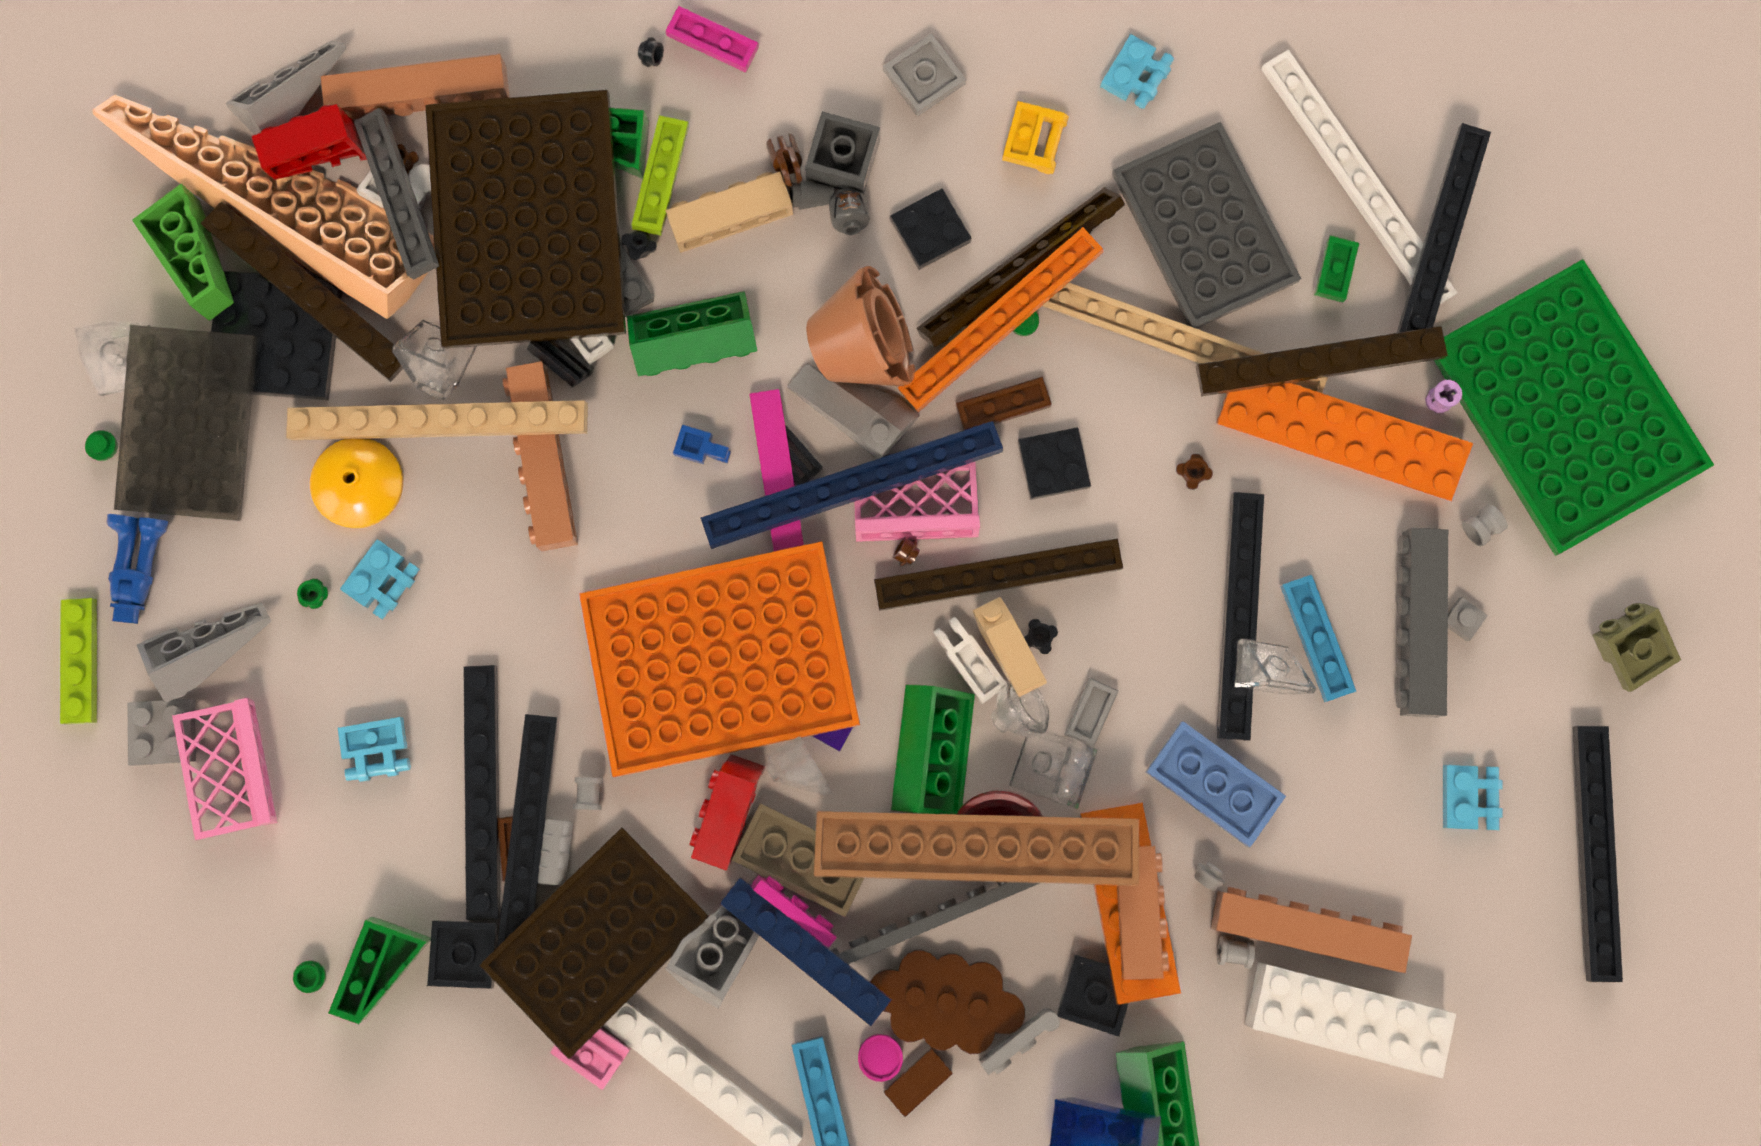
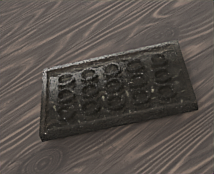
M130 325L114 510L241 521L257 337Z

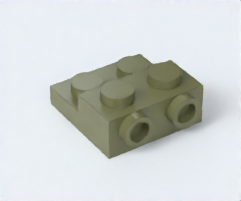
M1644 603L1629 605L1624 610V616L1618 620L1609 619L1599 625L1600 631L1592 635L1603 660L1612 664L1623 690L1632 692L1681 661L1659 608Z

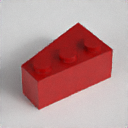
M338 104L324 105L316 112L305 116H295L287 123L276 127H266L261 133L251 136L262 170L274 180L313 172L312 166L330 162L332 167L340 166L341 159L359 156L360 161L367 160L354 121Z
M730 754L721 769L713 771L708 788L713 789L710 800L704 799L699 812V817L703 818L700 829H694L689 846L694 847L691 855L692 859L727 871L745 827L751 803L753 804L755 799V791L759 779L763 775L766 766Z

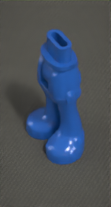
M107 514V525L118 534L117 555L113 571L109 573L108 578L111 600L116 602L110 603V607H114L112 621L138 624L140 610L145 611L144 603L148 596L150 585L153 582L151 571L159 538L167 532L169 521ZM140 531V549L135 570L131 569L137 534Z

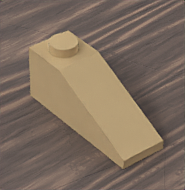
M999 597L974 609L973 613L979 631L1018 697L1047 684L1037 661L1002 598Z

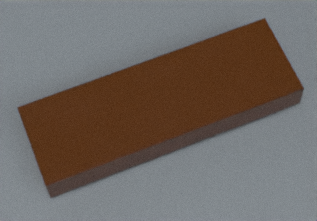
M1042 376L957 402L955 406L964 431L991 421L995 425L1047 409L1052 406Z

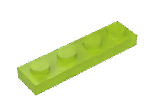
M659 115L631 224L633 230L662 236L667 217L665 210L669 208L689 128L688 121Z
M97 599L61 600L60 724L97 723Z

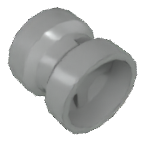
M1487 504L1479 510L1477 517L1471 516L1462 523V527L1468 538L1477 546L1482 547L1491 540V535L1500 534L1506 530L1508 524L1503 514L1496 507Z

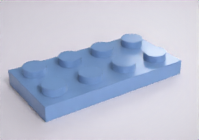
M1184 721L1180 722L1145 772L1247 847L1252 846L1286 797Z

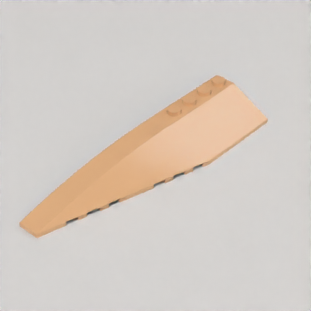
M113 95L92 110L94 116L177 182L182 183L189 191L215 208L222 201L289 258L386 319L391 317L409 300L427 275L425 273L414 280L407 276L385 210L359 196L357 188L347 182L338 179L335 183L325 179L323 173L315 170L310 173L274 180L262 170L254 147L223 135L220 138L208 134L207 129L196 125L194 128L179 123L178 118L170 115L159 116L153 114L151 108L117 95ZM429 234L432 246L435 251L434 236Z

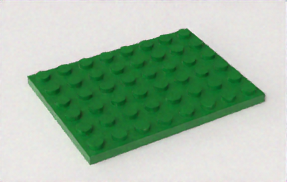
M1584 259L1444 336L1448 356L1444 359L1434 360L1445 380L1455 381L1462 389L1460 404L1555 556L1714 466L1711 458Z

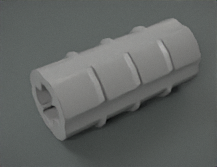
M545 820L538 883L562 885L566 882L573 821Z

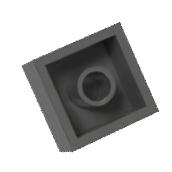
M822 111L805 165L806 180L834 186V188L840 190L853 188L864 194L880 143V127Z

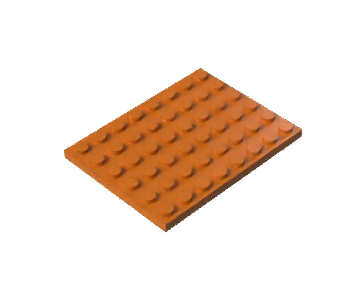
M822 541L579 593L611 772L614 778L860 726Z

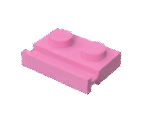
M601 1028L571 1059H568L556 1045L550 1053L603 1090L631 1048Z

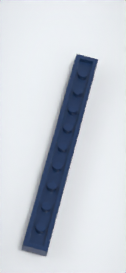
M991 421L700 517L710 548L714 549L1002 453L1003 446L994 423Z

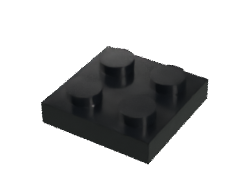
M943 188L890 215L891 223L918 270L971 243V236Z
M1078 427L1018 439L1017 443L1030 500L1089 489L1091 487Z
M432 921L427 986L494 988V980L479 965L497 948L498 923Z
M1074 954L1058 1008V1017L1119 1037L1129 1003L1116 1004L1110 965Z

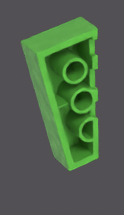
M181 183L132 219V221L189 305L210 321L233 304L234 301L212 235L200 224L206 218L201 202Z

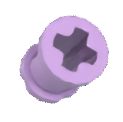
M1444 380L1438 383L1436 387L1429 390L1425 398L1428 409L1437 414L1448 411L1461 400L1462 389L1452 380Z

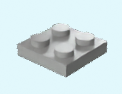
M932 33L883 65L884 73L917 117L966 84L965 77Z
M176 699L166 703L164 700L127 703L128 765L181 763L172 716L195 711V699ZM195 719L182 721L185 735L194 740ZM186 740L187 749L192 743ZM196 748L189 757L190 762H196Z

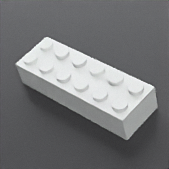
M1258 962L1245 1025L1259 1031L1443 1078L1456 1014Z

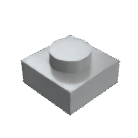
M1461 597L1448 613V628L1465 641H1470L1488 615Z

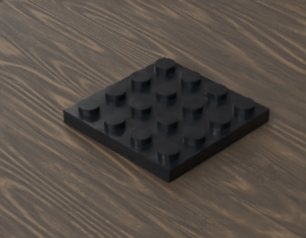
M224 271L234 303L212 319L203 388L211 392L329 400L336 337L262 275ZM315 278L341 300L342 291L322 278Z

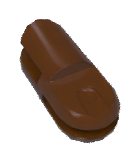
M789 133L790 146H786L783 135L778 136L779 149L776 152L772 140L769 139L766 142L772 165L776 172L781 173L786 186H792L791 174H794L797 185L803 181L800 170L802 157L793 134Z

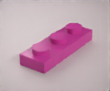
M680 6L676 9L665 30L667 37L745 73L759 49L758 42Z
M758 875L752 882L751 886L756 893L828 948L837 937L831 930L834 925L820 914L816 918L806 911L809 906L796 895H793L790 899L781 891L784 887L771 876L764 879Z

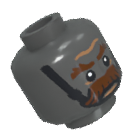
M844 188L839 190L830 199L831 223L838 232L846 235H856L869 224L868 202L866 196L853 188Z

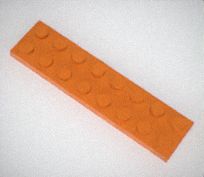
M1292 383L1227 393L1216 424L1448 501L1453 499L1473 446L1471 442Z

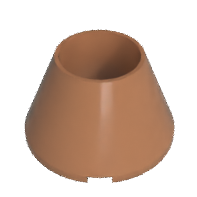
M871 266L860 268L808 319L806 332L809 347L819 370L831 382L905 386L913 381L915 375V365H909L908 353L913 352L909 330L891 288L888 284L881 285L876 278L880 276V273Z

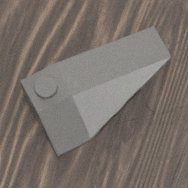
M330 41L298 60V67L278 70L274 73V80L270 83L260 85L257 82L225 104L254 135L261 133L266 127H276L287 123L291 118L298 116L321 84V76H325L330 72L346 50L344 43Z
M806 364L787 386L788 389L876 459L888 456L920 417L917 412L894 395L864 384L831 382L823 376L818 367Z
M258 603L225 613L220 621L207 623L204 619L195 622V628L179 632L177 628L167 630L137 644V648L150 679L166 703L172 699L181 698L189 691L195 689L271 622V619L263 604Z
M758 874L748 882L750 885L756 879ZM722 906L681 941L665 970L690 993L719 1009L759 935Z

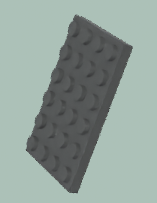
M1221 122L1113 169L1112 175L1188 326L1196 329L1290 287L1301 280L1286 247Z

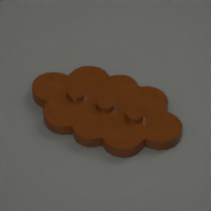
M914 950L903 957L899 970L884 969L877 972L870 980L872 984L892 999L884 1009V1012L891 1013L890 1026L893 1033L905 1042H916L924 1038L931 1048L938 1051H944L957 1045L966 1053L980 1054L991 1046L995 1033L1011 1034L1023 1025L1025 1019L1023 1002L1015 994L1003 990V978L1000 971L993 964L975 962L969 965L962 956L955 953H947L936 959L928 951Z

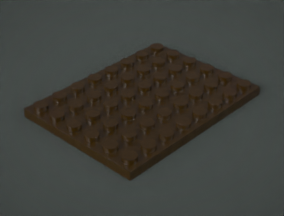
M606 89L425 105L435 254L440 265L436 268L441 347L450 349L626 334L609 91Z

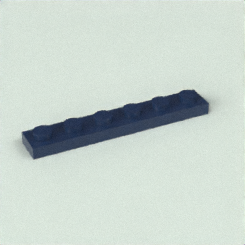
M743 878L738 879L720 904L868 1025L872 1026L892 1000L817 938L756 893L752 886Z

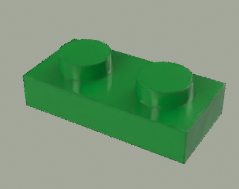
M1329 236L1314 292L1315 296L1342 303L1347 299L1359 248L1358 242Z

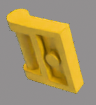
M1018 101L1002 160L1034 168L1044 174H1053L1056 168L1054 160L1063 128L1067 126L1069 116L1060 111ZM1045 121L1051 124V129L1044 155L1040 157L1034 154L1042 124Z

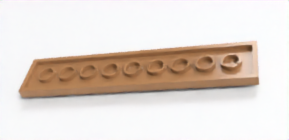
M817 811L814 876L1139 886V819Z

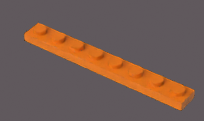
M1082 227L915 372L914 379L910 384L897 387L898 390L916 411L920 412L1104 253L1103 248Z

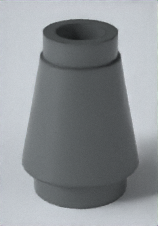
M805 180L798 185L797 182H792L790 188L792 207H798L799 210L828 205L830 199L835 195L834 186Z

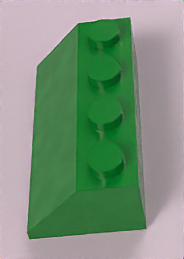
M745 291L627 316L629 346L638 377L644 375L655 376L662 371L672 369L683 370L691 365L705 362L715 363L723 358L733 356L744 357L758 351Z
M929 685L905 686L891 810L917 814H957L963 805L975 694Z
M1177 1041L1138 1046L1116 1052V1067L1119 1074L1121 1103L1124 1111L1125 1133L1128 1146H1199L1185 1042Z

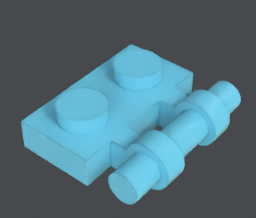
M1131 34L1102 80L1100 87L1124 101L1133 92L1138 95L1135 105L1144 109L1148 102L1152 101L1158 93L1157 87L1161 80L1166 79L1169 75L1174 57L1164 53L1160 61H1155L1152 57L1157 48ZM1144 70L1151 73L1150 78L1145 83L1139 81Z
M377 539L340 590L366 608L376 599L379 604L372 613L383 620L390 610L393 611L398 605L396 601L407 587L410 589L414 584L415 580L413 578L420 569L410 562L403 572L399 570L398 567L405 558ZM391 577H394L396 579L395 583L386 594L381 591Z
M403 717L338 728L341 758L355 759L356 767L345 769L347 781L357 779L360 782L369 781L371 777L385 774L388 777L399 775V772L411 769L409 758L397 760L395 753L396 750L407 749ZM383 753L384 762L368 763V755Z
M1443 765V828L1478 830V817H1486V830H1500V818H1503V808L1499 806V790L1503 789V780H1499V767H1486V779H1478V766ZM1478 789H1486V808L1478 807Z

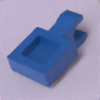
M682 425L673 454L676 457L704 464L706 456L728 463L731 451H729V447L711 443L713 437L711 433Z

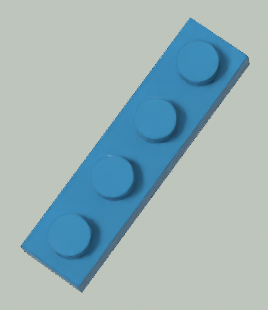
M1312 575L1281 585L1280 588L1324 702L1356 692Z
M823 1036L793 1043L791 1046L815 1145L850 1146Z

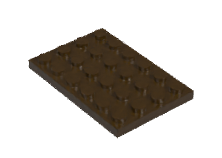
M621 827L479 966L568 1059H571L672 958L681 941L704 923L709 915Z

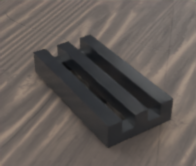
M561 340L531 341L527 347L531 354L542 361L571 387L576 386L591 376L594 367L589 365L588 362Z
M785 425L787 438L814 467L810 471L789 447L790 459L805 475L800 478L792 469L794 482L796 485H800L811 480L823 469V466Z

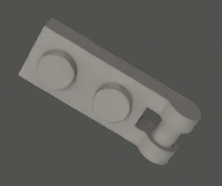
M1048 1008L1041 1010L1017 1031L1013 1032L979 1060L981 1066L988 1075L993 1071L996 1074L1001 1073L1012 1063L1009 1058L1018 1051L1024 1054L1037 1043L1034 1038L1044 1030L1054 1031L1059 1027L1060 1019L1058 1015Z

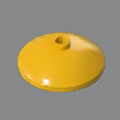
M343 439L332 444L318 457L310 476V492L317 509L331 522L347 528H365L384 520L397 506L403 491V473L397 458L387 447L372 439ZM349 474L355 475V479L352 483L346 482V478Z

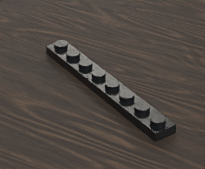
M1464 123L1458 127L1397 333L1434 326L1489 142L1490 131Z
M1233 492L1231 494L1217 726L1218 739L1251 741L1264 494Z
M464 666L466 920L499 919L500 843L498 831L497 666Z
M525 714L497 947L534 912L557 717Z
M1609 726L1573 727L1586 981L1623 982Z

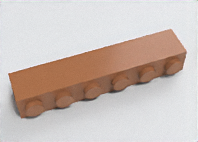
M501 54L321 76L323 106L338 104L352 120L359 119L378 108L382 109L386 115L409 116L413 112L426 111L425 105L510 98L507 67Z
M542 361L506 368L507 378H503V387L506 396L511 397V402L553 401L548 369ZM559 434L517 435V437H513L516 455H521L522 466L518 467L519 479L522 485L526 484L527 496L523 497L524 508L527 515L531 514L533 526L528 527L531 544H536V547L542 552L578 545Z
M1228 887L1227 893L1217 891L1211 929L1406 974L1412 935L1402 933L1403 926L1383 922L1382 928L1371 926L1372 919L1352 915L1351 921L1339 919L1340 912L1321 908L1320 914L1309 912V905L1290 901L1289 907L1277 904L1278 898L1259 894L1258 900L1247 898V891Z

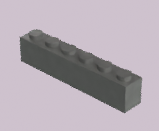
M1411 527L1402 532V536L1398 539V553L1402 554V566L1399 567L1397 573V581L1401 585V597L1397 601V613L1401 615V628H1398L1396 639L1397 645L1401 646V658L1397 660L1396 673L1400 677V690L1396 693V706L1400 708V716L1433 718L1447 716L1449 529Z

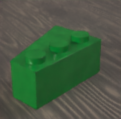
M611 108L615 168L643 179L649 119L644 110Z
M373 916L366 919L328 1014L356 1024L363 1022L431 941V937Z

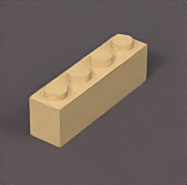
M766 172L759 175L756 180L747 183L736 182L731 184L727 190L718 193L715 191L706 192L697 200L691 202L680 201L673 204L670 209L665 210L680 253L793 215L792 203L780 172L774 174L773 172Z

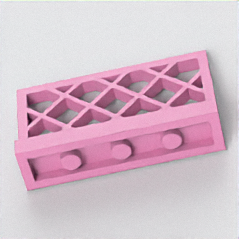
M975 462L945 471L948 472L946 475L943 472L936 474L941 480L932 489L928 488L920 480L906 484L901 490L898 488L891 489L896 495L886 506L874 495L855 501L856 542L902 540L904 537L910 540L978 537L980 519L978 515ZM956 471H969L970 480L963 488H960L950 479ZM945 482L957 492L948 503L935 494ZM914 484L927 493L917 504L905 495ZM969 488H970V495L966 493V491H967ZM962 496L971 504V514H959L951 506ZM930 498L943 507L936 515H928L921 509ZM899 499H902L912 508L905 516H897L890 510ZM869 500L881 509L875 517H861V508Z
M243 698L228 704L173 715L172 718L195 840L277 823L254 700ZM232 710L234 723L227 733L213 725V722L220 713ZM211 715V717L208 719V721H206L205 719L201 718V717H204V716ZM197 719L205 725L193 740L185 735L182 721ZM209 728L224 736L213 752L199 743ZM235 730L237 739L231 736ZM186 740H187L188 742L192 743V744L189 746L188 749H187ZM228 740L239 746L240 753L233 763L218 755ZM196 747L211 755L200 771L191 766L189 760ZM215 758L230 767L220 782L205 774ZM240 762H242L243 770L237 767ZM234 770L245 778L246 784L239 794L224 786ZM192 771L197 774L194 780L192 777ZM201 778L216 786L206 802L197 797L195 793V787ZM221 789L235 798L225 814L211 806V803ZM246 792L248 794L249 801L243 798ZM240 801L250 807L252 821L239 823L230 817ZM197 802L203 805L200 811L198 809ZM207 809L222 817L215 829L202 831L200 819ZM226 821H229L230 823L234 824L223 827Z

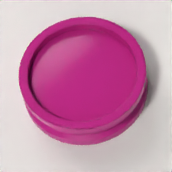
M885 1034L872 1035L862 1043L859 1049V1067L863 1074L873 1081H888L895 1077L902 1067V1049L891 1036Z

